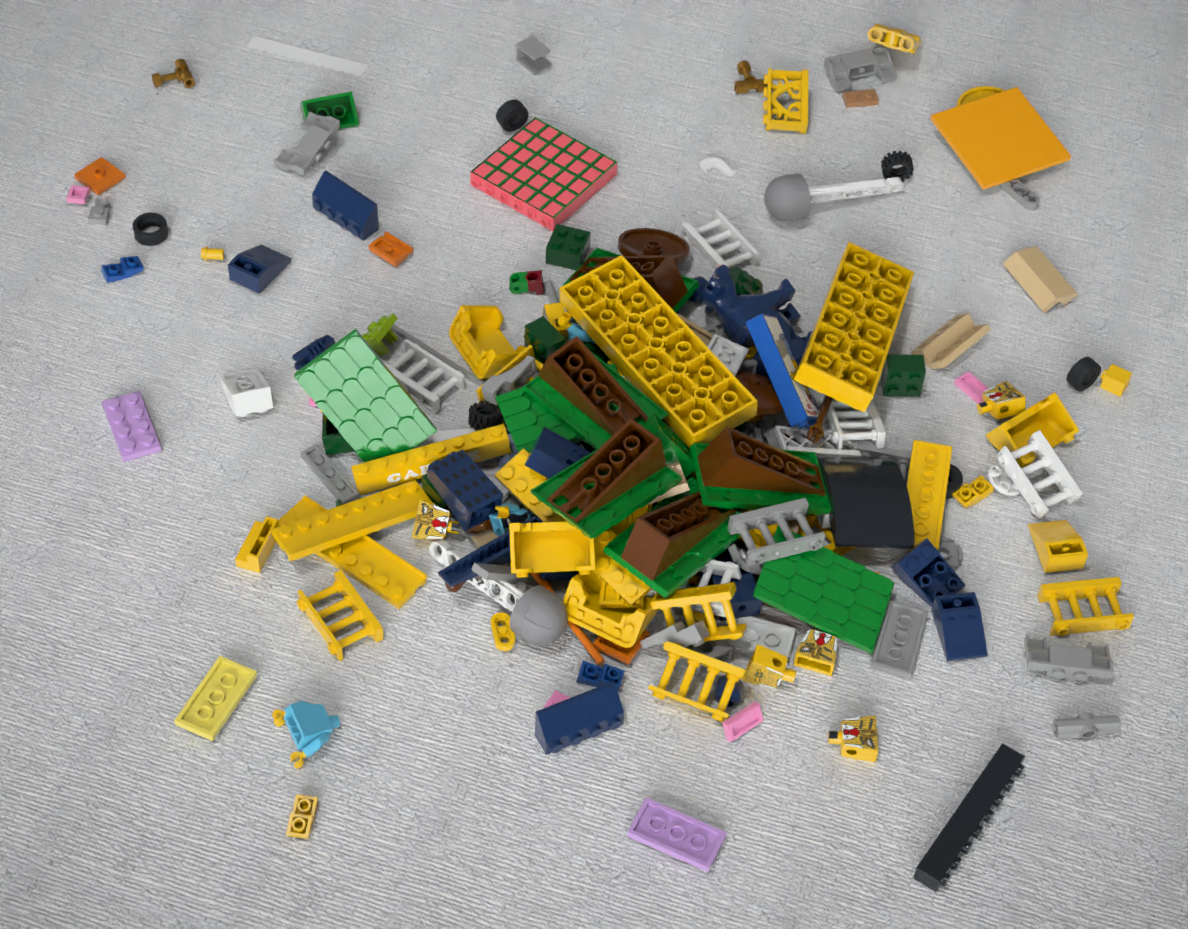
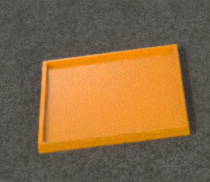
M1018 87L932 114L930 118L983 190L1071 159L1070 153Z

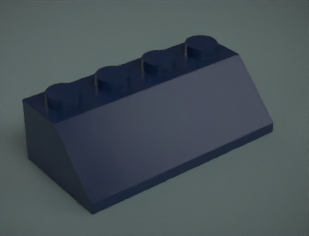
M325 170L312 193L314 209L338 223L342 228L350 231L355 237L363 241L379 230L377 203Z
M612 681L535 712V736L545 755L557 753L567 746L577 745L582 740L597 737L602 732L617 729L623 724L624 710L615 682Z

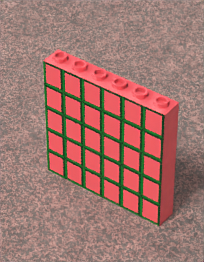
M535 117L470 172V185L554 231L556 224L561 225L617 175L618 162Z

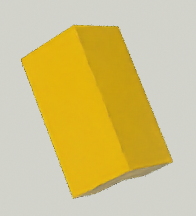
M266 516L263 522H254L235 558L237 567L258 573L261 572L276 543L272 536V529L279 527L278 519Z

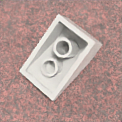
M257 368L219 376L235 416L245 417L249 413H262L273 408L270 386Z

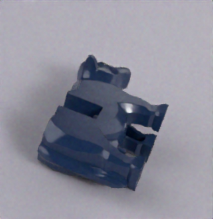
M724 264L718 265L699 297L701 302L706 305L705 313L708 315L716 310L723 322L725 331L733 339L734 343L746 348L755 345L746 322L760 314L776 316L799 366L812 331L802 338L796 335L792 326L797 324L801 315L791 303L785 309H780L787 302L791 301L795 294V289L788 279L782 280L777 290H772L765 294L737 295V289L731 279L729 267ZM757 351L754 357L757 361L756 374L769 377Z

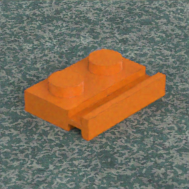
M386 231L385 235L378 237L369 245V251L397 267L408 258L409 254H413V247Z

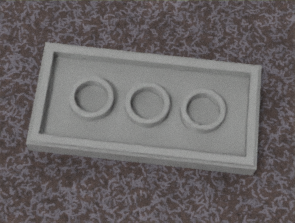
M890 600L870 668L911 680L929 611Z

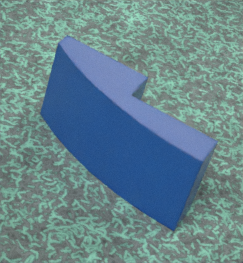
M138 256L120 258V263L102 265L101 272L106 282L109 283L134 276L143 271L144 267Z
M582 661L576 682L599 687L614 681L617 690H619L625 671L608 664L600 667Z

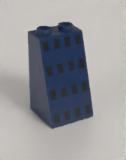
M463 449L458 452H451L446 458L440 461L435 460L428 466V479L464 531L489 520V514L498 512L495 507L502 504L503 493Z

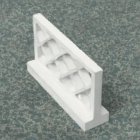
M786 426L774 427V433L782 450L816 452V455L861 457L860 451L854 450L851 441H843L842 449L844 450L837 449V447L828 443L829 441L832 442V432L830 429H823V437L826 440L821 439L817 442L820 445L817 446L799 435L807 436L809 429ZM782 433H786L787 435H789V436H791V437L788 438V437L784 436ZM793 439H796L802 444L799 445L798 443L794 442Z

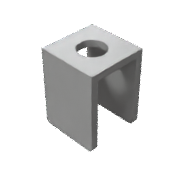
M533 35L516 43V61L531 74L536 75L550 68V64L541 58L550 53V49Z

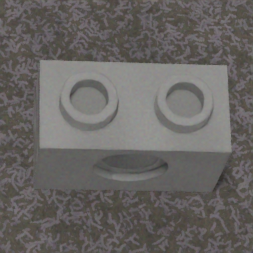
M726 639L705 641V643L695 648L692 645L684 647L725 663L731 661L733 648ZM683 658V661H684V662L686 663V665L688 666V665H689V664H687V661H688V660H686V659ZM700 665L699 668H696L695 677L707 673L708 667Z

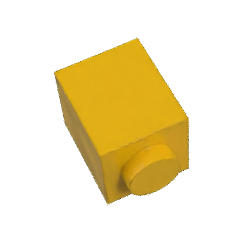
M1111 364L1109 369H1104L1100 379L1102 383L1100 388L1121 397L1128 387L1133 373Z

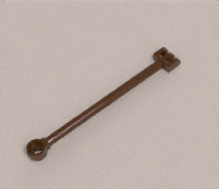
M825 396L815 425L810 426L807 432V439L809 441L814 437L812 443H817L824 435L822 426L833 400L830 396Z

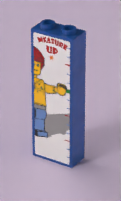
M760 314L747 321L746 325L790 426L798 427L799 429H809L810 426L815 425L819 412L807 386L794 380L799 366L777 317Z

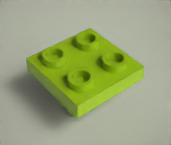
M393 313L387 317L385 315L382 316L377 322L373 321L367 327V333L362 335L371 348L381 356L389 352L381 341L383 338L390 344L398 340V337L391 329L398 319Z

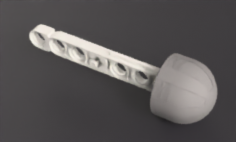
M796 173L773 179L765 190L764 202L768 212L773 217L779 220L792 221L806 218L810 209V203L874 196L884 193L891 194L899 192L904 186L899 177L887 178V180L877 179L808 187L803 175Z
M444 540L433 542L429 547L431 556L446 567L453 563L452 555L455 556L456 561L466 556L458 549H452L453 546ZM438 545L441 547L442 550L441 555L437 551ZM481 576L468 580L469 583L512 612L510 628L527 642L545 645L556 641L565 631L568 622L565 604L557 595L545 587L535 586L523 593L507 581L485 580ZM496 584L500 587V594L495 589ZM511 594L515 597V604L510 600Z

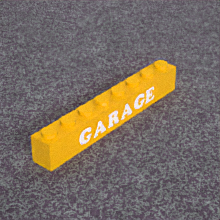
M500 424L351 466L357 491L360 495L420 479L423 475L427 474L428 466L433 461H440L451 452H458L462 449L475 463L509 454L511 449L505 426Z

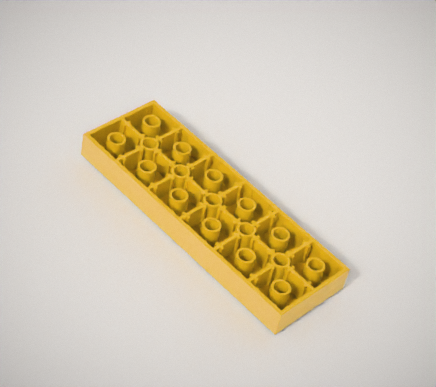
M848 242L838 262L794 380L819 393L830 396L836 401L843 402L856 410L865 412L875 394L914 271Z
M622 255L559 288L560 304L637 389L669 413L664 420L689 448L693 443L707 444L714 440L726 427L734 429L757 415L758 401Z

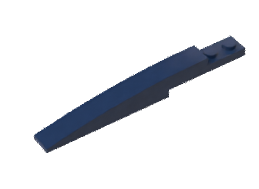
M535 515L523 523L544 522ZM510 530L440 570L438 575L449 587H453L479 576L471 570L474 563L504 565L510 562Z

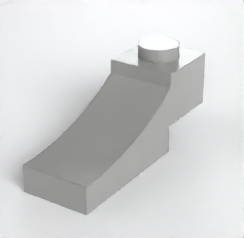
M528 355L509 371L498 376L492 375L481 387L484 400L497 406L498 403L495 396L522 388L538 371L535 358Z
M703 620L687 628L680 621L640 641L643 649L656 644L666 643V641L680 643L684 647L692 645L695 648L705 643L704 638L710 634Z

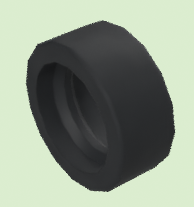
M144 213L133 221L132 226L135 240L142 245H158L168 236L166 219L158 213ZM147 226L160 227L159 230L151 233L140 231Z

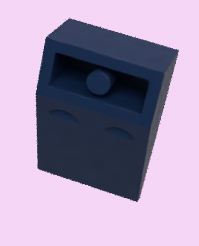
M261 244L235 256L228 264L229 279L260 294L292 260L290 257Z
M927 538L918 542L913 549H910L891 566L899 578L930 607L933 605L935 596L957 594L966 586Z
M975 592L935 596L931 612L946 660L954 661L987 657L981 610Z

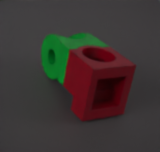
M542 270L517 272L510 275L509 290L511 293L536 292V295H544Z

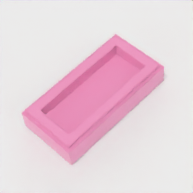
M969 371L955 379L954 383L977 404L983 402L982 393L989 389Z
M752 702L722 722L728 741H734L764 721L758 702Z

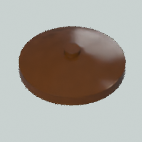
M652 228L627 230L619 236L617 245L618 250L624 256L672 255L676 265L684 263L688 259L690 251L688 243L681 237L667 231Z
M737 372L735 377L758 401L757 414H775L783 411V407L769 377L752 372Z

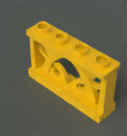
M768 68V73L764 74V84H767V87H764L763 97H766V101L764 100L763 111H766V114H763V124H766V131H769V129L788 130L806 134L808 126L809 70L787 71ZM778 80V85H774L772 81ZM786 91L793 99L800 100V102L792 103L788 109H785L776 100ZM772 115H778L777 119H780L782 116L785 118L783 120H773Z

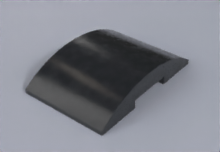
M816 455L832 509L829 512L828 519L836 547L914 548V526L909 493L903 474L893 459Z

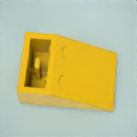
M1067 520L1030 523L1027 525L1045 573L1084 568L1088 557L1087 549L1082 537Z

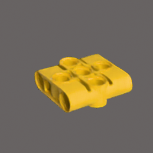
M875 23L874 27L868 31V38L872 42L904 52L915 53L916 49L922 44L919 36L886 25Z

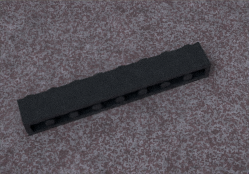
M1003 743L1001 744L916 867L913 879L935 892L941 886L945 887L951 878V875H949L951 870L956 871L962 862L960 857L963 853L967 855L973 845L971 843L972 839L979 838L984 829L982 827L983 823H989L994 814L993 808L995 806L997 808L1000 807L1005 798L1003 796L1004 792H1010L1015 783L1013 779L1015 776L1020 777L1024 771L1025 766L1022 765L1025 759L1024 755Z

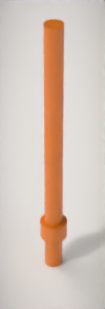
M531 573L538 586H543L554 593L552 585L548 580H544L538 573ZM568 621L567 624L598 666L602 665L605 662L604 658L580 626Z

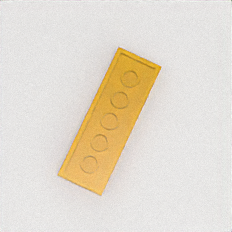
M913 440L906 486L913 516L914 546L927 538L937 551L939 549L953 446Z

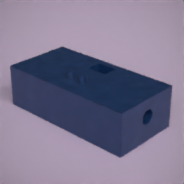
M544 427L533 443L524 465L549 479L589 455L590 452Z
M736 541L730 544V546L735 544L739 548ZM728 548L713 559L721 562H733ZM740 567L741 579L731 578L729 582H735L737 589L730 600L735 619L759 615L762 605L761 600L753 597L757 584L752 574ZM712 574L707 586L720 584L723 576ZM719 616L720 621L727 620L726 617Z

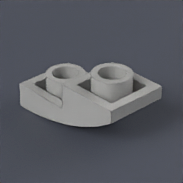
M735 544L728 547L733 562L736 565H739L741 569L760 575L764 562L759 565L746 567L747 552L743 548L740 550Z

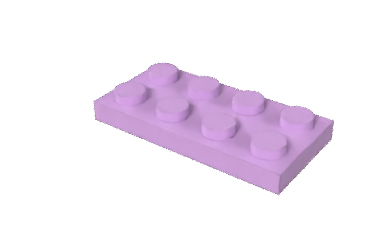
M139 391L101 401L123 462L161 451L160 443Z
M647 797L627 832V837L706 872H709L727 836L725 831Z

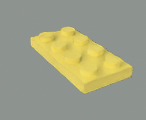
M219 656L174 720L175 725L213 741L256 679L257 671Z

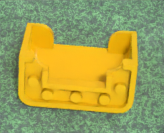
M461 305L449 328L451 341L478 379H488L495 375L522 350L527 348L526 346H519L516 350L513 349L500 330L504 317L500 309L495 305Z
M1054 392L993 429L985 436L999 451L1006 446L1011 453L1028 445L1027 441L1039 430L1052 448L1063 441L1065 444L1075 439L1074 434L1080 430ZM1031 451L1015 460L1020 468H1024L1032 464V460L1037 458V456Z
M568 522L509 523L511 574H516V578L529 577V573L579 571V575H590L591 570H595L594 538L590 539Z
M591 570L590 575H579L578 573L571 578L563 599L568 621L622 647L628 648L633 646L659 610H652L650 602L653 597L650 596L645 597L644 609H601L599 606L601 578L593 570Z

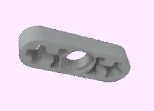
M1017 178L999 184L1002 190L1027 210H1036L1038 208L1039 196ZM1016 190H1019V191H1022L1023 193L1021 194V193H1017V192H1015V191H1016Z

